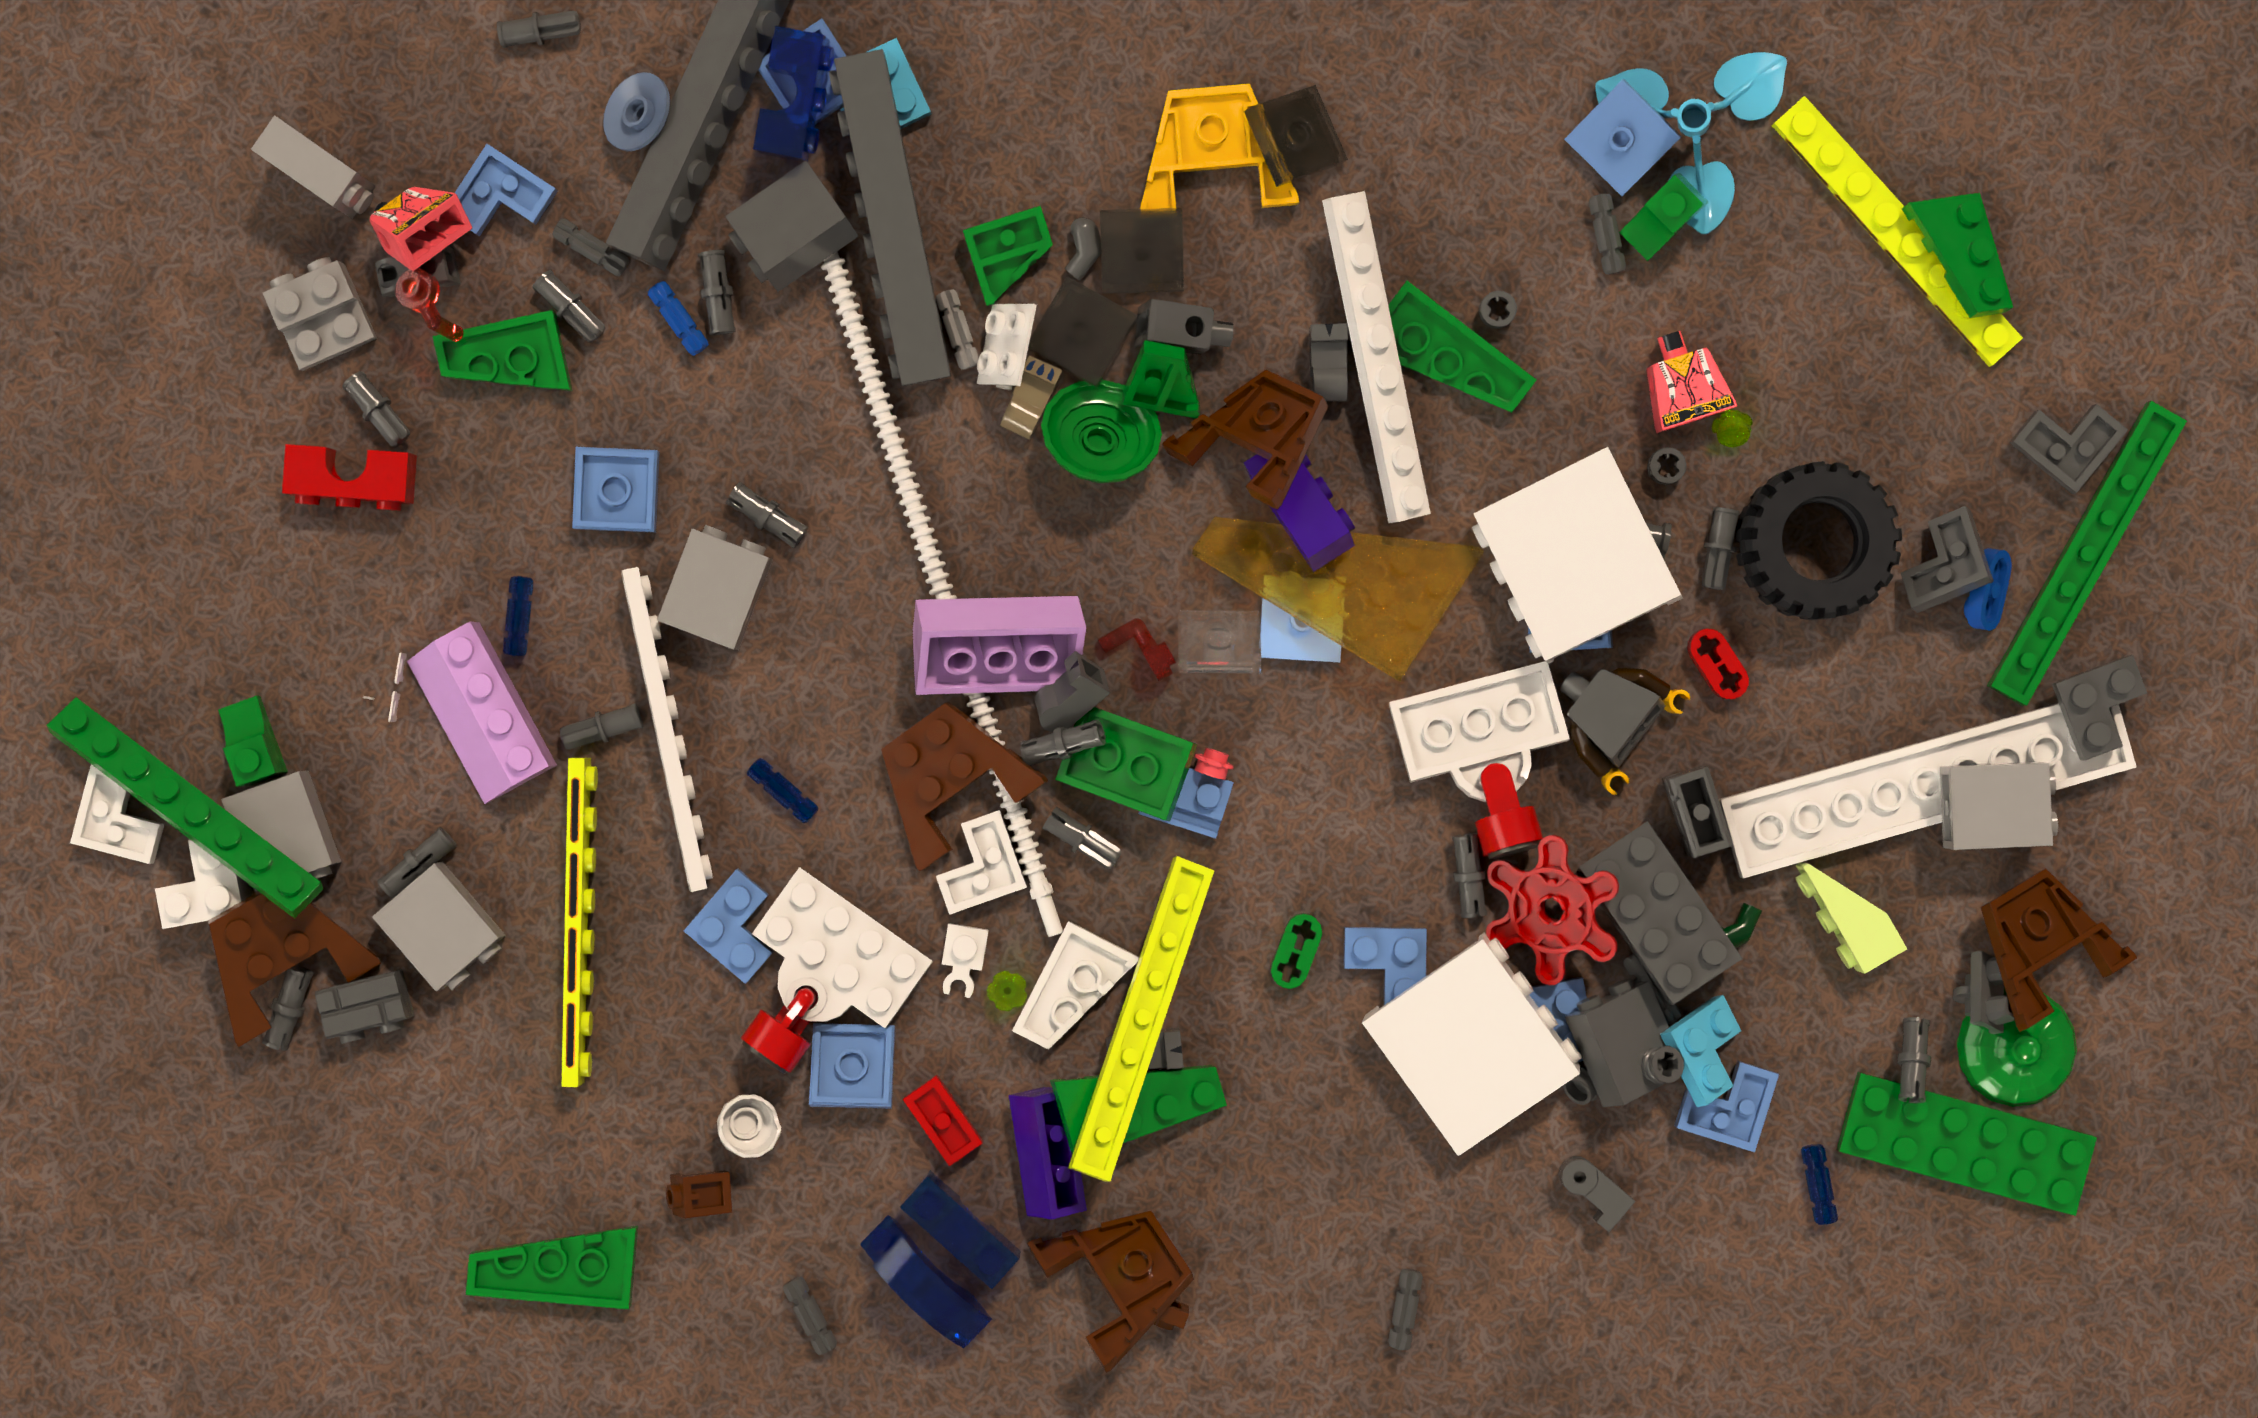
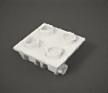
M992 304L991 312L988 314L985 323L987 334L984 349L977 363V370L979 372L977 384L996 385L997 388L1012 390L1013 386H1021L1036 304Z

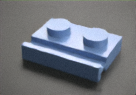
M1189 768L1171 821H1165L1141 811L1138 814L1216 838L1234 782L1214 778Z

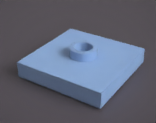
M1263 576L1258 658L1340 663L1345 581Z

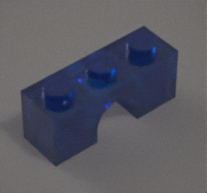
M775 26L768 68L775 73L792 76L796 83L797 92L792 104L783 110L773 111L760 108L753 150L760 154L801 162H808L809 154L816 153L819 142V129H814L817 112L823 113L827 96L826 88H822L824 71H831L834 59V48L829 47L830 40L826 36Z
M931 1170L903 1199L900 1208L991 1289L997 1285L1020 1258L1021 1251L994 1226L991 1224L988 1226L974 1216L961 1202L960 1196Z

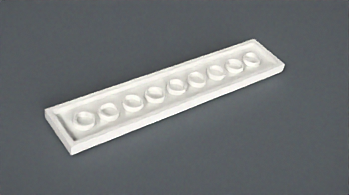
M2059 703L1721 798L1719 802L1732 839L1733 846L1731 848L1740 878H1747L1941 823L1940 766L2026 762L2050 763V770L2054 771L2056 777V790L2136 768L2119 704L2109 709L2123 747L2085 761L2079 759Z

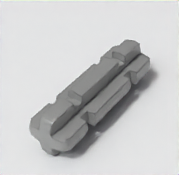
M954 289L943 291L936 295V301L940 312H944L945 316L942 319L952 348L957 351L955 357L961 370L972 368L977 365L979 356L976 348L971 345L973 339L964 312L959 309L961 303L958 294Z

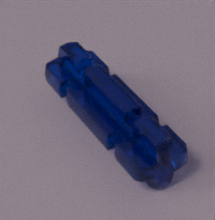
M513 576L510 578L509 593H512V598L508 599L505 624L508 638L504 637L503 652L506 655L525 656L527 653L528 640L525 639V633L529 634L532 601H528V598L533 593L534 583L533 579L529 577Z
M762 758L757 759L748 769V776L757 784L762 783L764 785L763 789L786 809L791 808L794 811L792 814L802 823L809 822L817 813L818 806L808 797L804 799L801 796L802 792L779 772L774 773L772 771L773 767Z
M1821 1144L1804 1146L1801 1149L1803 1164L1808 1167L1805 1169L1810 1200L1815 1203V1206L1812 1207L1814 1221L1818 1225L1835 1223L1838 1220L1836 1205L1831 1202L1834 1200L1829 1168L1824 1166V1162L1827 1161L1825 1148Z

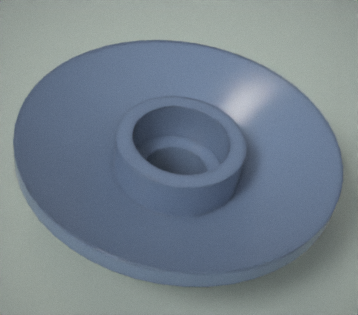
M642 72L628 77L614 90L606 105L603 119L605 135L613 146L623 151H636L648 145L660 133L667 120L670 108V95L664 81L654 74Z

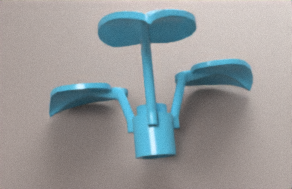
M1766 52L1748 53L1734 57L1721 66L1714 78V88L1720 96L1725 98L1723 101L1706 104L1699 99H1690L1685 101L1679 109L1673 108L1669 111L1662 110L1669 98L1667 85L1663 78L1654 71L1643 68L1630 69L1615 76L1599 80L1596 83V96L1599 104L1622 79H1625L1664 119L1676 118L1679 130L1685 136L1692 137L1695 167L1682 166L1673 172L1669 180L1675 174L1681 173L1708 201L1687 223L1700 234H1709L1720 225L1729 212L1735 193L1734 178L1724 163L1714 161L1705 165L1702 164L1700 136L1709 129L1711 112L1724 109L1730 105L1733 114L1742 120L1756 121L1770 115L1779 104L1783 93L1787 59L1784 56Z

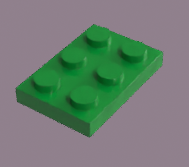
M1093 707L1075 723L1074 727L1098 719L1105 732L1106 744L1073 753L1072 758L1062 760L1055 780L1162 820L1171 821L1198 744Z

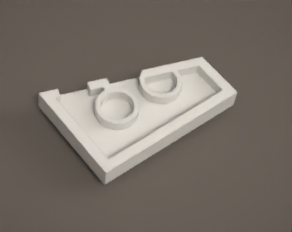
M1068 921L1012 1031L1049 1050L1138 962L1139 957Z

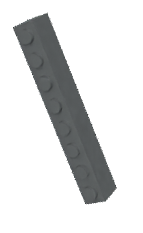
M790 0L717 1L670 103L667 120L648 150L606 244L633 259L665 271Z
M883 49L835 58L836 70L829 71L834 96L842 95L844 111L837 112L842 136L850 135L853 151L846 153L851 177H859L862 191L854 193L859 218L867 217L870 233L863 234L867 257H875L878 273L871 276L876 299L884 298L887 314L880 315L884 338H892L895 354L888 355L893 380L900 378L902 386H908L952 377L885 52Z

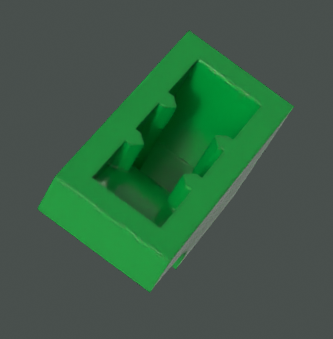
M1681 173L1675 174L1619 233L1649 261L1708 201Z
M254 696L218 709L226 741L223 751L237 787L251 786L288 772L260 696Z

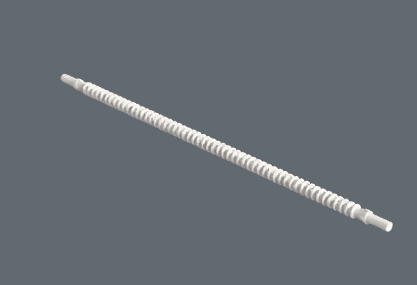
M837 251L824 260L821 269L828 271L825 280L832 283L828 290L831 293H835L836 297L832 299V302L839 305L836 314L843 316L840 325L846 326L847 329L843 335L850 338L847 347L854 350L851 359L858 362L855 370L861 371L862 374L858 380L865 383L862 392L869 395L866 404H871L873 410L869 413L871 416H876L877 421L873 425L880 428L877 437L883 438L884 443L881 445V449H886L888 452L884 459L891 461L892 466L888 470L895 473L892 482L898 483L899 488L896 489V493L901 494L903 498L899 504L906 507L903 515L910 518L907 527L914 530L910 537L916 539L918 543L914 546V549L920 550L921 556L918 557V560L925 563L922 572L929 575V578L925 580L927 584L932 585V590L929 591V594L935 595L936 599H957L956 595H951L950 593L953 585L948 584L946 578L950 576L949 573L943 572L942 567L946 563L939 560L942 551L935 548L938 540L933 539L931 536L935 529L928 527V522L931 521V518L924 515L927 506L920 503L923 495L918 494L916 490L920 487V484L913 481L916 473L909 470L912 461L905 458V455L909 453L901 445L905 442V439L899 438L898 433L901 431V428L894 425L897 416L891 415L890 410L894 406L887 403L890 394L884 393L883 388L886 386V383L879 380L883 373L880 370H876L875 366L879 361L872 358L875 349L868 346L871 338L865 337L864 334L868 328L865 325H861V320L864 319V316L857 313L860 304L854 303L853 298L856 297V293L851 292L849 289L853 283L846 280L849 271L842 268L845 259L839 258ZM963 693L964 696H968L970 699L966 706L973 708V713L970 717L976 718L977 724L988 731L992 738L1004 746L1005 741H1000L998 737L1002 731L995 728L998 719H993L991 716L994 708L987 705V702L991 699L990 696H985L984 693ZM991 769L989 774H994L996 777L993 785L998 786L1000 790L996 793V796L1003 798V803L1000 804V807L1007 810L1004 819H1009L1011 822L1007 829L1009 831L1013 830L1015 835L1011 838V841L1018 843V848L1015 849V852L1022 855L1019 864L1025 865L1026 870L1022 874L1024 876L1028 875L1031 898L1036 899L1048 937L1063 932L1051 896V893L1054 891L1043 872L1046 869V865L1041 864L1039 861L1043 854L1036 852V847L1039 846V843L1032 840L1035 831H1030L1028 828L1031 820L1026 819L1024 815L1028 812V809L1021 807V802L1024 799L1015 803Z

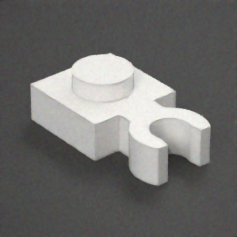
M948 924L942 964L953 966V970L944 980V994L950 993L951 983L954 980H962L966 984L965 997H971L974 991V981L970 976V969L979 971L983 969L988 929Z

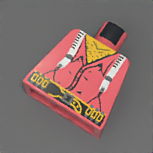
M420 187L408 188L392 201L381 202L370 216V223L386 253L412 271L419 268L472 229L457 194Z
M1681 331L1657 338L1664 361L1653 364L1646 370L1656 433L1737 407L1736 400L1707 347L1688 353Z

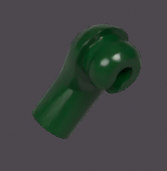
M1743 903L1735 923L1726 928L1721 927L1735 948L1746 944L1750 940L1762 910Z

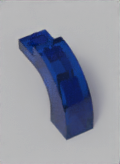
M887 1215L860 1243L873 1260L874 1264L872 1266L894 1292L930 1326L958 1346L965 1348L992 1320L968 1290L948 1278L924 1255L893 1217Z

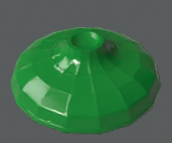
M1103 379L1078 381L1059 390L1046 405L1041 429L1046 448L1060 467L1079 479L1099 484L1122 482L1143 472L1158 454L1162 432L1156 412L1154 410L1123 405L1122 396L1125 387L1123 384Z
M2045 993L2044 995L2054 1009V1012L2023 1031L2018 1030L2015 1020L2004 1024V1033L1991 1034L1986 1027L1971 1024L1970 1016H1965L1957 1039L1959 1065L1970 1085L1988 1100L2011 1107L2037 1104L2056 1093L2071 1074L2077 1053L2074 1027L2064 1009Z

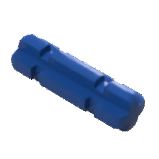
M661 281L648 290V296L655 306L661 307L660 313L679 339H683L681 343L688 353L694 356L703 351L709 345L707 339L700 330L695 329L697 325L677 298L674 299L675 294L665 281Z

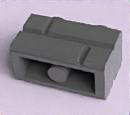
M1698 766L1662 778L1679 834L1684 835L1681 840L1686 856L1696 858L1733 846L1707 766Z
M402 969L315 992L325 1037L327 1039L339 1037L341 1044L365 1038L364 1030L379 1026L380 1034L405 1028L403 1020L414 1016Z

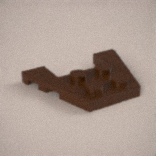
M1264 370L1224 398L1225 406L1209 417L1204 414L1200 415L1190 422L1193 426L1191 430L1178 439L1173 434L1162 445L1169 455L1192 467L1220 436L1268 459L1267 463L1246 485V488L1251 497L1278 510L1329 406L1323 396L1275 373Z
M950 702L938 707L881 749L915 865L919 872L925 870L953 850L930 817V813L991 769L994 771L1015 803L1020 802L1048 782L1045 775L1038 770L1032 769L1021 760L1019 755L997 742L989 735L988 731Z
M2046 868L1981 907L2013 1017L2019 1031L2030 1028L2054 1012L2032 973L2080 942L2103 978L2117 972L2137 959L2135 953L2128 946L2122 948L2110 937L2112 931L2103 922L2096 924L2081 909L2083 903Z
M258 891L208 920L233 1035L238 1047L272 1028L250 991L313 954L327 948L348 983L381 964L375 953L363 946L353 935L336 924L312 902L294 919Z
M1152 1211L1102 1222L1099 1228L1082 1232L1074 1229L1062 1232V1237L1046 1241L1038 1238L1027 1243L1029 1250L1047 1278L1080 1258L1085 1257L1122 1316L1086 1336L1090 1348L1106 1373L1117 1365L1194 1280L1191 1270Z

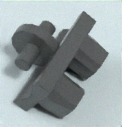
M1983 951L1971 952V974L1965 975V986L1953 989V1000L1965 1004V1015L1970 1016L1971 1024L1986 1027L1991 1034L2004 1033V1024L2014 1021L2007 994L2004 995V984L1996 957Z

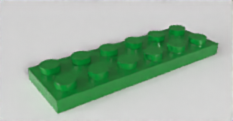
M1857 1072L1837 1151L2076 1216L2097 1137L1925 1090L1926 1101L1924 1103H1909V1098H1907L1906 1102H1902L1898 1099L1900 1083Z

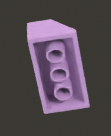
M1078 596L916 600L913 623L916 695L1039 691V689L1046 685L1054 684L1066 672L1064 660L1074 651L1081 655L1083 654L1086 624Z
M470 621L436 639L407 661L484 804L557 766L479 622Z

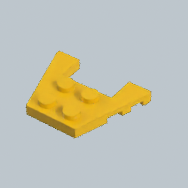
M1250 84L1168 91L1140 206V219L1177 216L1173 174L1180 172L1258 166L1262 208L1299 204V196L1288 176L1286 166L1281 155L1278 153L1270 134V129Z

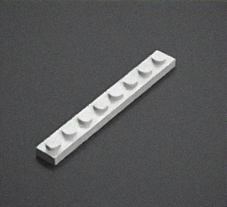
M1365 191L1324 199L1322 202L1388 523L1401 522L1431 514Z
M638 567L622 570V580L689 891L694 892L707 889L706 880L712 879L713 875L708 854L700 856L697 840L704 839L700 815L692 816L689 800L696 799L691 775L683 776L680 760L687 759L683 736H675L671 720L679 718L674 695L666 696L663 680L670 679L665 655L657 656L654 640L661 639L657 616H649L645 601L653 599L648 575L640 576Z

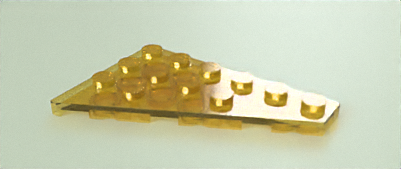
M1214 517L1194 546L1192 555L1401 682L1482 558L1484 550L1476 546L1350 532L1355 546L1313 572L1281 524Z

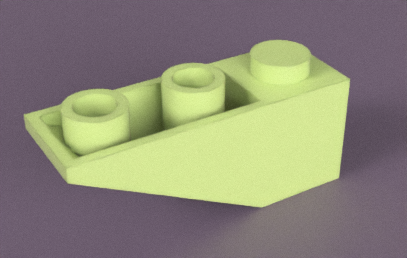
M1803 862L1796 864L1800 875L1795 877L1804 895L1807 898L1813 896L1821 910L1816 912V916L1828 934L1831 932L1835 933L1841 944L1836 950L1848 969L1854 967L1856 971L1865 974L1907 950L1887 913L1810 864Z

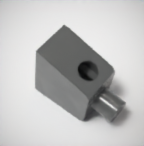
M1150 299L1138 307L1134 347L1141 348L1144 340L1185 348L1186 353L1202 354L1210 349V345L1230 347L1233 338V323L1213 320V308ZM1186 323L1191 325L1193 329V336L1187 333L1185 328Z

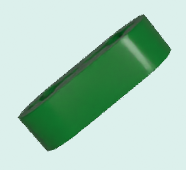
M1295 914L1288 920L1271 962L1270 971L1272 978L1283 988H1296L1305 981L1321 941V924L1310 914ZM1304 920L1311 922L1310 929L1315 932V935L1312 939L1305 938L1301 949H1297L1294 947L1297 941V934L1292 931L1294 925L1301 926ZM1292 952L1298 954L1295 967L1300 970V974L1298 977L1291 976L1289 981H1284L1282 979L1283 973L1278 970V965L1280 963L1287 964Z

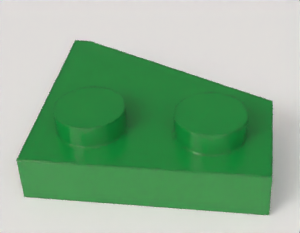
M1041 205L963 230L986 306L992 305L1053 245Z
M1144 340L1124 387L1122 404L1195 419L1199 417L1200 402L1185 348Z

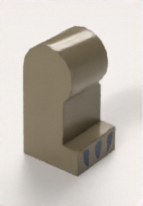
M1029 355L1025 362L1021 386H1015L1012 393L1013 397L1004 413L1000 427L1030 440L1044 414L1046 405L1050 402L1063 376V370Z

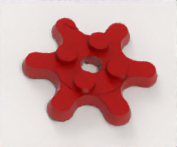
M1548 835L1539 842L1538 863L1533 870L1522 871L1511 862L1502 859L1492 862L1487 870L1489 883L1505 894L1509 904L1508 912L1504 917L1488 924L1486 928L1487 937L1490 941L1497 938L1505 949L1515 943L1529 945L1536 955V976L1543 984L1549 986L1560 983L1564 978L1565 958L1570 951L1582 950L1599 962L1611 960L1617 952L1615 937L1600 927L1596 920L1595 911L1599 904L1610 901L1617 895L1619 891L1618 879L1614 874L1604 870L1598 871L1587 878L1574 874L1568 864V845L1563 838L1557 835ZM1553 898L1564 910L1560 919H1553L1547 915L1544 907L1547 899Z

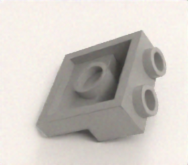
M330 257L321 258L308 264L309 273L295 279L293 274H285L271 280L269 284L272 289L263 292L279 331L283 332L297 366L301 371L377 339L345 264L338 260L332 262Z

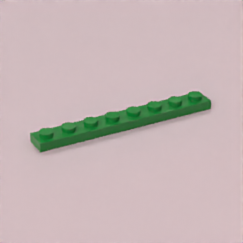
M2153 401L2146 402L1987 687L2021 706L2028 705L2187 420Z
M77 697L46 725L53 736L294 919L323 890L322 883Z

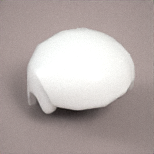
M755 1094L738 1095L724 1104L717 1119V1130L721 1142L726 1149L742 1158L764 1155L774 1148L781 1134V1125L774 1106L769 1101Z

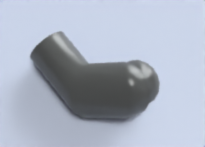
M1084 217L1075 219L1071 224L1070 231L1074 238L1077 253L1064 268L1079 281H1081L1102 252L1098 227L1092 220Z

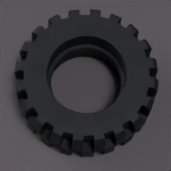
M1824 461L1811 462L1793 467L1768 479L1764 486L1757 488L1750 496L1752 501L1749 506L1743 508L1739 517L1740 520H1743L1741 529L1736 530L1735 542L1740 543L1741 552L1736 554L1738 566H1744L1747 576L1743 578L1749 588L1755 587L1760 593L1758 598L1766 605L1772 604L1777 607V612L1786 616H1797L1805 620L1830 619L1849 615L1859 611V607L1870 604L1879 596L1878 591L1880 588L1887 587L1892 580L1891 568L1894 565H1899L1901 552L1896 551V542L1902 541V528L1895 529L1893 518L1899 515L1895 506H1888L1883 499L1887 495L1885 490L1880 485L1873 486L1869 483L1870 476L1861 470L1853 472L1849 470V465L1837 462L1833 464H1825ZM1810 503H1824L1839 510L1847 519L1853 533V553L1847 567L1838 575L1826 580L1808 579L1798 574L1787 561L1783 550L1782 534L1788 517L1796 509Z

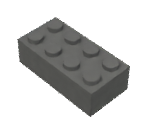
M1648 821L1577 869L1579 875L1584 878L1602 870L1609 871L1616 876L1619 883L1617 895L1610 901L1601 903L1600 906L1669 1006L1674 1005L1743 959Z

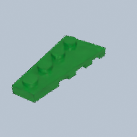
M1409 281L1405 282L1389 303L1388 307L1400 365L1511 413L1537 381V379Z
M1205 1065L1147 1072L1123 1143L1227 1106L1216 1067ZM1099 1075L1078 1079L1050 1080L1072 1155Z
M638 1225L473 1251L469 1254L466 1295L629 1309L632 1303Z

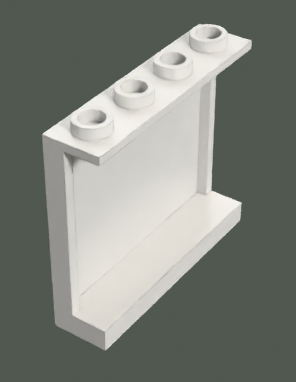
M1608 447L1474 513L1478 524L1472 526L1473 532L1482 549L1489 546L1496 559L1489 564L1498 583L1502 585L1507 582L1514 596L1507 601L1516 620L1519 622L1525 619L1531 631V634L1525 636L1534 657L1543 656L1547 663L1553 662L1554 658L1664 604L1670 605L1683 599Z
M1485 933L1481 934L1478 941L1390 1002L1381 1008L1377 1006L1368 1012L1362 1021V1024L1458 1156L1579 1075L1580 1064L1578 1061L1582 1059L1573 1042L1569 1038L1562 1041L1554 1030L1558 1023L1544 1004L1538 1007L1529 994L1534 992L1526 977L1520 971L1514 974L1505 961L1510 957L1497 938L1490 941Z

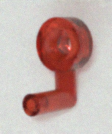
M420 268L414 271L410 269L405 271L399 277L395 287L398 302L414 312H420L429 329L454 342L461 340L464 334L463 328L441 317L435 306L440 295V285L436 277Z
M1139 618L1125 623L1098 639L1104 652L1107 653L1128 640L1135 638L1158 681L1173 674L1170 666L1175 664L1176 661L1166 643L1162 642L1157 645L1144 621Z

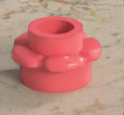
M1205 748L1204 754H1195L1194 756L1198 759L1194 770L1214 778L1226 780L1228 770H1233L1234 768L1232 764L1227 762L1228 754L1211 748Z

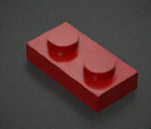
M935 1075L903 1098V1101L948 1166H951L983 1143V1139L938 1075Z

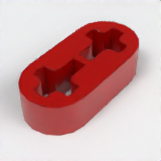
M1714 629L1696 631L1688 641L1687 650L1690 658L1712 692L1722 699L1741 697L1749 686V677L1725 637ZM1702 636L1706 640H1716L1717 645L1713 647V652L1718 658L1717 662L1714 663L1708 654L1700 655L1697 649L1701 647L1699 639ZM1721 665L1728 674H1738L1739 679L1735 681L1737 689L1734 692L1730 688H1720L1719 684L1724 680L1718 669Z

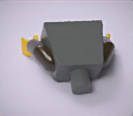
M1617 668L1612 672L1601 669L1591 682L1578 673L1572 672L1565 679L1560 689L1562 693L1575 701L1567 715L1573 722L1569 733L1578 757L1597 777H1602L1603 787L1612 795H1617L1610 787V781L1613 777L1621 776L1629 784L1628 776L1621 770L1612 768V765L1620 767L1664 709L1672 714L1683 713V711L1676 709L1673 705L1676 695L1685 700H1690V694L1687 691L1670 690L1668 683L1648 670L1635 668Z

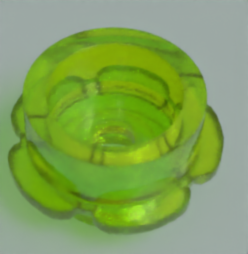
M1727 410L1713 421L1712 431L1717 433V439L1720 444L1726 447L1741 446L1750 438V426L1753 424L1752 418L1747 413H1742L1738 410Z
M1009 971L997 973L993 977L994 981L988 985V998L995 1002L997 1009L1002 1011H1010L1013 1007L1022 1006L1027 998L1025 979L1020 974H1010ZM1005 987L1011 988L1012 992L1009 995L1004 993Z

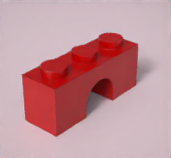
M285 444L282 493L295 496V504L320 505V498L336 499L335 506L360 508L361 501L377 502L376 509L401 511L402 503L414 504L417 455L408 452L367 450L366 467L363 473L354 480L344 481L338 475L335 468L336 450L320 446Z

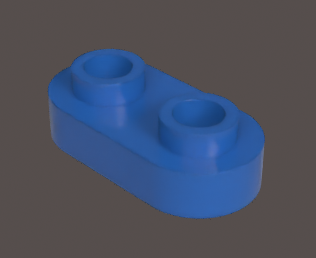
M1987 548L1984 552L1994 582L1970 591V595L1964 604V615L1972 628L1991 631L1999 624L2011 576L2012 562L2007 551Z

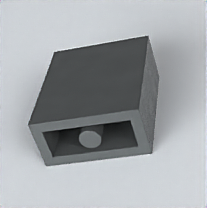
M807 161L798 165L725 216L734 231L728 234L732 242L742 255L749 251L754 258L747 263L761 284L769 280L777 292L858 237V234Z
M1631 978L1619 981L1608 987L1610 994L1602 998L1599 995H1594L1583 999L1576 1004L1577 1011L1565 1016L1603 1107L1626 1105L1666 1084L1651 1083L1645 1078L1641 1067L1642 1057L1647 1050L1666 1046L1660 1034L1669 1028L1649 981L1634 984ZM1658 1060V1069L1667 1070V1061Z

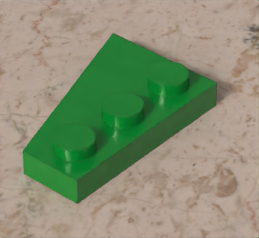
M1980 193L1909 202L1901 208L1909 221L1915 220L1925 236L1921 241L1929 253L1934 251L1945 268L1944 278L1969 318L2006 313L2013 308Z
M553 310L433 336L440 373L444 378L573 391L556 313Z

